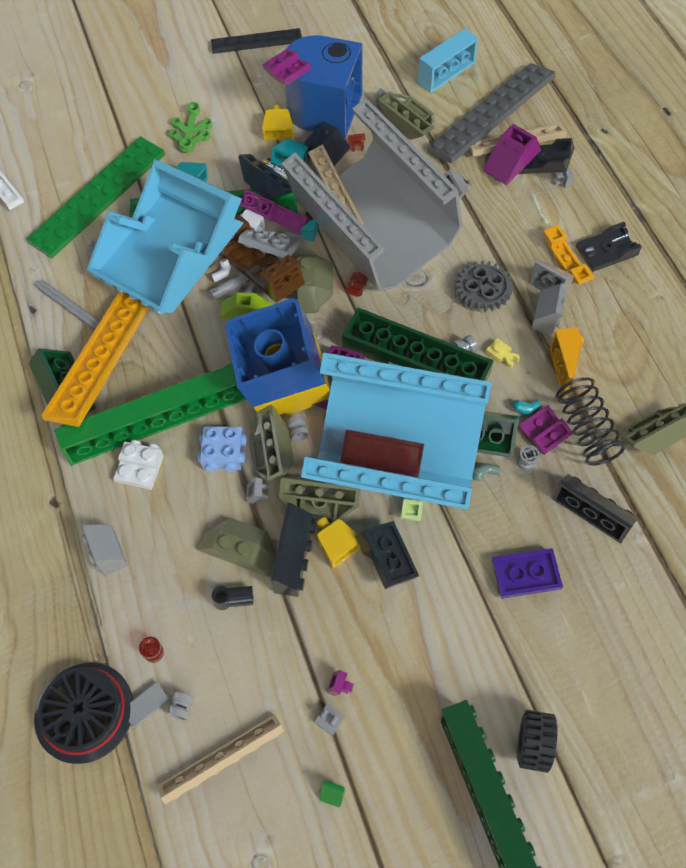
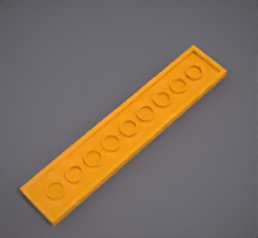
M119 291L42 413L43 420L76 427L81 425L150 307L141 304L140 299L130 298L128 296L129 293Z

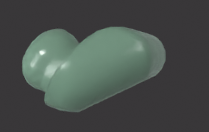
M482 464L474 468L473 479L482 481L485 474L499 475L500 466Z

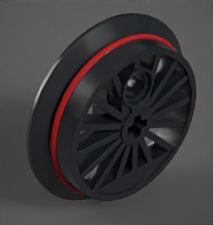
M100 663L77 664L56 675L43 690L35 710V731L45 751L54 758L70 764L94 762L113 751L123 740L131 725L129 722L130 702L133 701V695L127 681L115 669ZM82 676L86 678L84 688L82 686ZM73 677L76 678V693L69 681ZM63 683L72 699L58 689ZM56 693L69 704L50 699ZM107 696H110L113 699L99 702ZM48 705L63 708L62 710L47 712ZM115 706L114 714L96 710ZM93 715L109 718L112 720L107 727L99 720H97ZM60 717L47 725L46 719ZM90 720L104 730L99 737H97ZM70 724L71 726L69 731L67 733H63L64 727ZM85 726L93 740L85 744ZM53 730L55 732L54 737H52L50 734V732ZM78 737L79 746H72L73 740ZM61 739L66 740L64 745L59 744L58 742Z

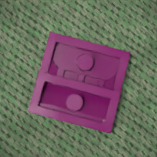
M288 48L262 65L268 74L285 86L311 70L310 63L299 59L298 53Z
M549 405L518 426V429L526 439L543 455L572 435V430L563 418L559 420Z

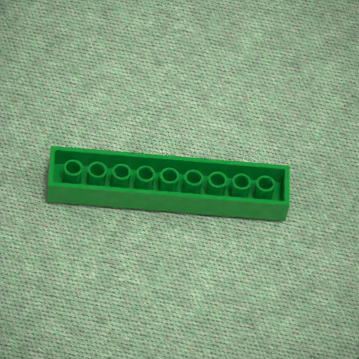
M227 364L223 368L211 370L204 375L192 377L185 382L173 384L166 389L154 391L147 396L138 397L128 403L119 404L109 410H103L90 417H85L79 427L65 424L60 428L54 429L62 453L72 466L123 447L124 442L130 443L131 440H142L247 399L237 387L233 364Z

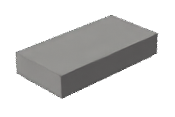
M157 682L130 702L129 722L134 728L170 701Z

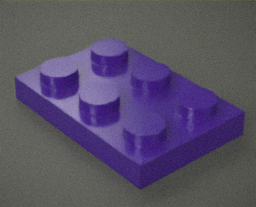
M553 548L492 558L501 599L562 590L563 588Z

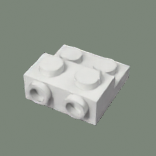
M131 440L130 443L124 442L118 457L120 463L113 478L114 481L152 490L164 457L162 450L155 444L143 446L136 440Z

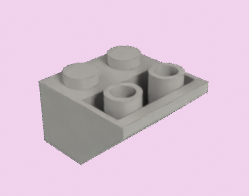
M560 283L540 290L531 330L553 334L555 327H559L564 310L563 303L567 292H564L565 284Z
M111 524L82 526L85 532L82 538L85 545L89 547L90 552H88V555L97 571L101 570L106 576L128 566L116 532Z

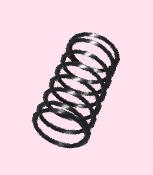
M581 377L563 385L557 391L555 397L558 403L566 404L562 413L572 414L567 420V424L577 425L572 430V434L576 436L583 435L576 444L582 447L588 446L581 454L583 457H586L585 463L596 466L619 457L624 452L626 446L623 441L618 440L620 433L618 430L613 429L615 423L612 419L608 418L610 412L607 408L603 407L604 400L598 396L599 389L594 386V379ZM587 380L591 382V385H580L570 388L559 396L563 389L576 382ZM588 388L576 396L562 398L572 391ZM591 389H594L596 392L595 396H585ZM592 399L578 409L566 411L569 406L576 402ZM596 399L600 400V406L589 407ZM596 410L584 419L571 422V419L581 413ZM601 410H604L606 413L605 417L593 418ZM595 421H601L597 425L588 430L578 433L575 432L580 427ZM605 421H609L611 424L610 428L597 429ZM605 432L603 435L592 441L580 443L585 438L591 435ZM610 432H614L616 434L615 439L600 441L603 438H605ZM603 445V446H601V447L595 449L594 451H592L590 454H585V453L588 452L589 450H591V449H593V448H595V447H597V446ZM613 446H621L618 453L598 462L588 461L591 457L599 455Z

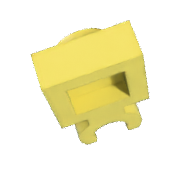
M498 338L485 352L499 364L505 361L506 366L511 369L514 363L510 360H515L517 363L520 360V356L516 353H510L512 348Z

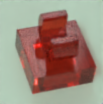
M365 133L348 135L347 140L348 144L352 145V152H355L356 145H359L361 151H363L366 140Z

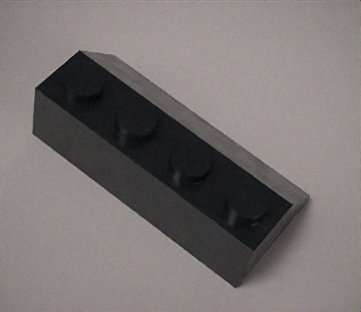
M569 474L560 480L552 498L620 544L638 519L631 511L621 508L612 499L605 498L595 488L588 487L579 478Z
M287 503L271 583L275 594L299 597V592L304 590L305 579L302 577L303 572L308 570L309 559H306L307 552L312 550L313 541L310 540L311 533H315L316 522L313 521V514L292 503Z

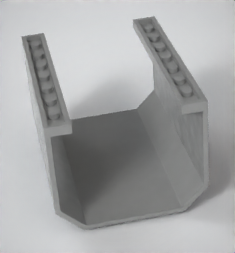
M365 98L352 108V111L371 131L373 140L364 157L339 176L364 225L359 222L296 153L281 164L296 200L379 291L398 287L449 247L462 228L458 189Z

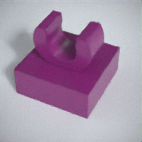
M342 670L334 672L326 693L333 696L339 695L341 692L351 693L354 684L345 681L348 673Z

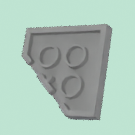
M246 230L239 236L238 242L244 244L245 247L256 248L262 253H270L282 259L288 254L291 256L304 243L305 236L291 231L275 234V231L262 230L261 233L253 234L252 230Z

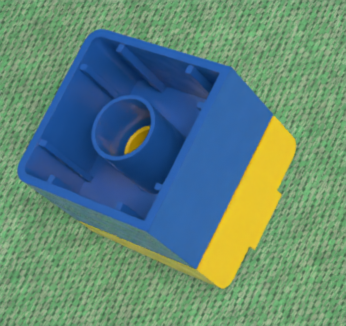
M291 298L229 319L226 322L225 328L237 387L256 412L272 405L279 415L284 413L290 415L311 408L315 403L329 399L331 387L328 375L320 374L322 354L317 336L297 299Z

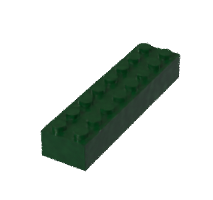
M359 307L342 334V347L381 363L388 364L390 362L398 366L482 381L488 380L494 360Z
M464 700L443 708L439 716L440 723L499 868H541V866L537 867L533 858L536 854L531 842H527L524 837V824L520 817L516 818L513 810L515 808L513 798L510 794H506L503 787L506 784L501 771L497 772L494 762H496L494 753L491 748L487 749L484 742L486 740L485 732L482 726L478 727L476 723L477 713L474 706L469 705L468 701Z

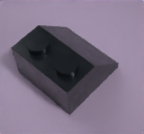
M324 121L304 141L305 146L308 147V152L323 145L334 166L350 150V145L339 130Z

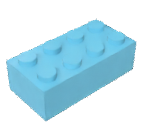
M463 29L419 58L418 83L431 93L475 64L478 37L467 29Z

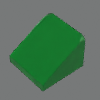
M323 781L319 799L321 802L340 807L345 795V788L328 781Z

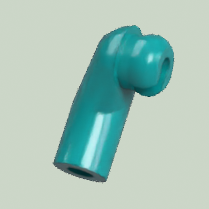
M537 399L531 403L514 400L512 407L518 413L529 415L541 408V403Z

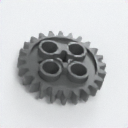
M482 260L481 264L478 265L474 261V266L468 264L467 268L463 267L462 272H458L455 282L456 296H460L459 301H464V306L470 304L471 310L477 307V312L481 308H483L484 312H487V308H490L493 312L494 307L500 309L501 304L506 305V301L510 300L513 291L512 277L508 276V271L503 272V266L498 269L497 263L492 266L491 261L484 264Z

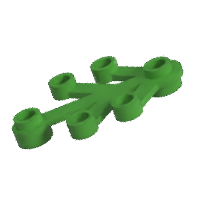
M191 102L187 105L189 114L187 127L181 122L179 117L171 119L172 126L179 128L185 134V137L183 138L179 135L177 129L169 130V137L179 143V149L184 153L193 151L195 144L198 142L210 140L209 131L203 129H211L213 127L211 119L206 118L194 127L196 117L200 113V106L197 102ZM199 131H201L198 136L192 138V136H193L194 134H196V133H198Z

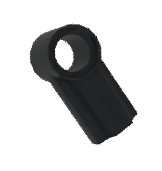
M218 586L212 591V600L218 610L254 605L252 586L234 588ZM220 595L227 596L224 601L216 600Z

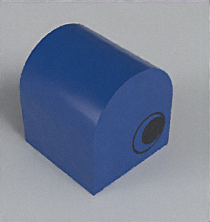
M319 35L306 36L292 42L287 48L297 52L299 59L310 63L311 70L285 86L286 107L289 110L292 123L300 129L314 132L324 121L336 127L346 139L355 115L352 108L359 104L363 94L362 43Z

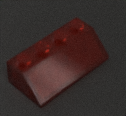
M346 429L340 463L419 478L424 444Z

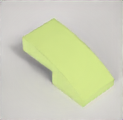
M404 497L401 519L421 521L423 501Z

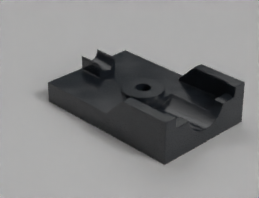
M572 138L555 139L552 144L540 145L541 151L518 174L567 172L575 149Z
M625 222L610 226L601 234L579 241L576 244V248L592 272L638 256L642 248L640 244L630 240Z
M394 521L364 529L355 536L363 555L372 560L385 589L419 577Z

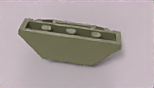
M389 91L378 99L385 117L410 140L423 137L434 129V113L413 97L394 94V92Z
M316 254L298 255L297 261L300 264L305 282L303 286L297 289L298 302L304 313H317L320 307L333 295V263Z
M683 403L679 404L678 407L657 410L627 426L622 435V440L632 447L652 455L660 452L686 436V404Z
M272 405L256 413V421L249 438L254 473L268 482L284 476L294 463L288 427Z
M281 477L279 498L286 506L287 503H292L313 514V520L319 521L323 517H326L329 522H335L337 519L342 520L359 506L360 489L301 477Z
M229 518L205 531L197 547V551L271 578L276 552L266 530Z

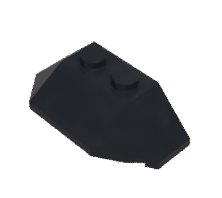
M239 154L238 159L244 182L250 185L251 189L260 193L262 197L270 200L293 193L289 181L270 166L256 159L252 154Z

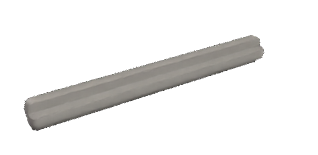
M41 280L37 284L40 291L94 330L100 323L98 319L46 281Z

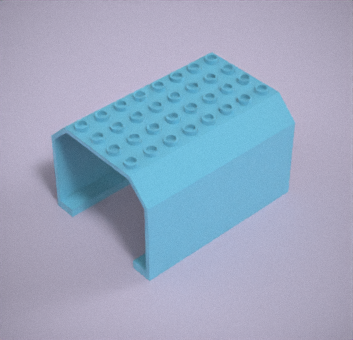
M323 353L320 374L332 376L331 389L318 457H304L301 478L469 509L472 493V476L485 407L489 401L492 382Z

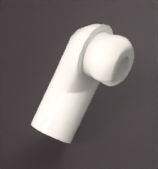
M228 259L221 260L220 271L211 274L214 282L229 275L231 264Z

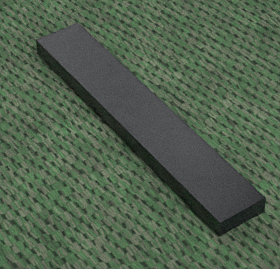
M300 28L216 38L211 39L213 54L288 45L302 38Z

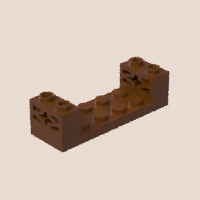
M242 216L234 217L243 222V224L219 253L222 257L228 259L229 263L276 303L305 284L299 262L289 254L280 260L273 254H265L260 252L259 249L248 248L244 244L239 243V236L244 231L251 230L249 222Z

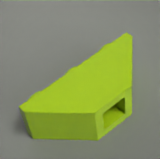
M236 293L222 302L220 319H232L273 305V303L256 293Z

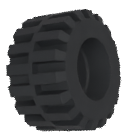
M526 710L521 719L517 747V761L520 768L549 773L555 759L558 736L555 714Z

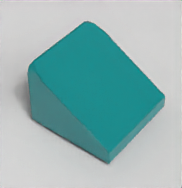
M312 219L301 228V235L305 236L306 241H315L319 229L318 223Z

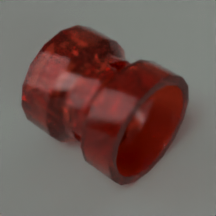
M353 272L350 277L351 282L347 284L346 291L352 296L360 297L364 292L368 278L361 272Z
M152 636L146 637L140 642L139 651L146 661L156 663L162 659L164 648L157 638Z

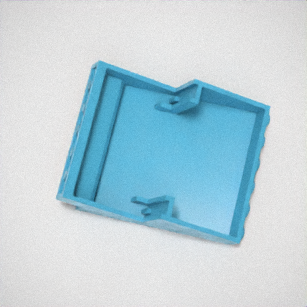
M154 159L133 217L108 211L87 270L93 273V277L100 280L104 279L105 284L113 287L116 286V290L122 293H129L128 296L130 298L140 299L141 304L147 307H154L155 312L164 314V312L173 313L242 226L243 222L234 218L242 199Z

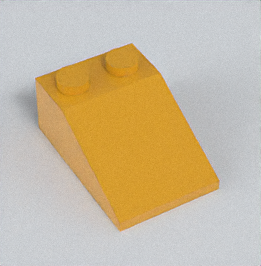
M578 327L555 330L549 349L560 388L572 381L581 346L584 343L583 335L579 333ZM570 386L566 387L561 392H565L570 388Z

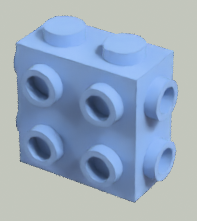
M242 427L203 428V434L199 436V443L202 447L201 451H198L197 456L203 470L211 472L216 470L228 472L241 470L242 463H245L243 446L247 444V435L243 434Z

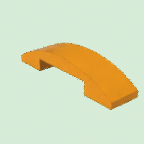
M559 225L543 231L553 257L562 270L574 276V283L580 285L594 279V275L587 265L580 263L567 244V236Z

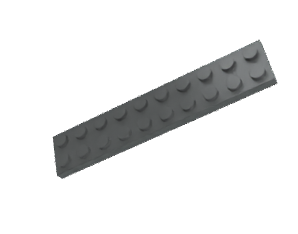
M530 63L428 146V153L453 163L468 151L470 146H474L476 142L486 136L556 77L555 71Z

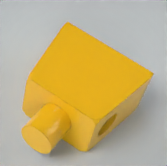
M276 104L273 106V109L265 111L262 126L264 141L294 139L293 124L287 108L282 109L281 105Z
M323 517L317 522L316 525L321 530L317 534V541L332 569L361 549L355 537L357 533L341 519H337L331 524L326 517Z

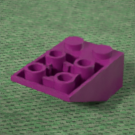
M512 124L501 135L483 171L507 186L541 151L537 137Z

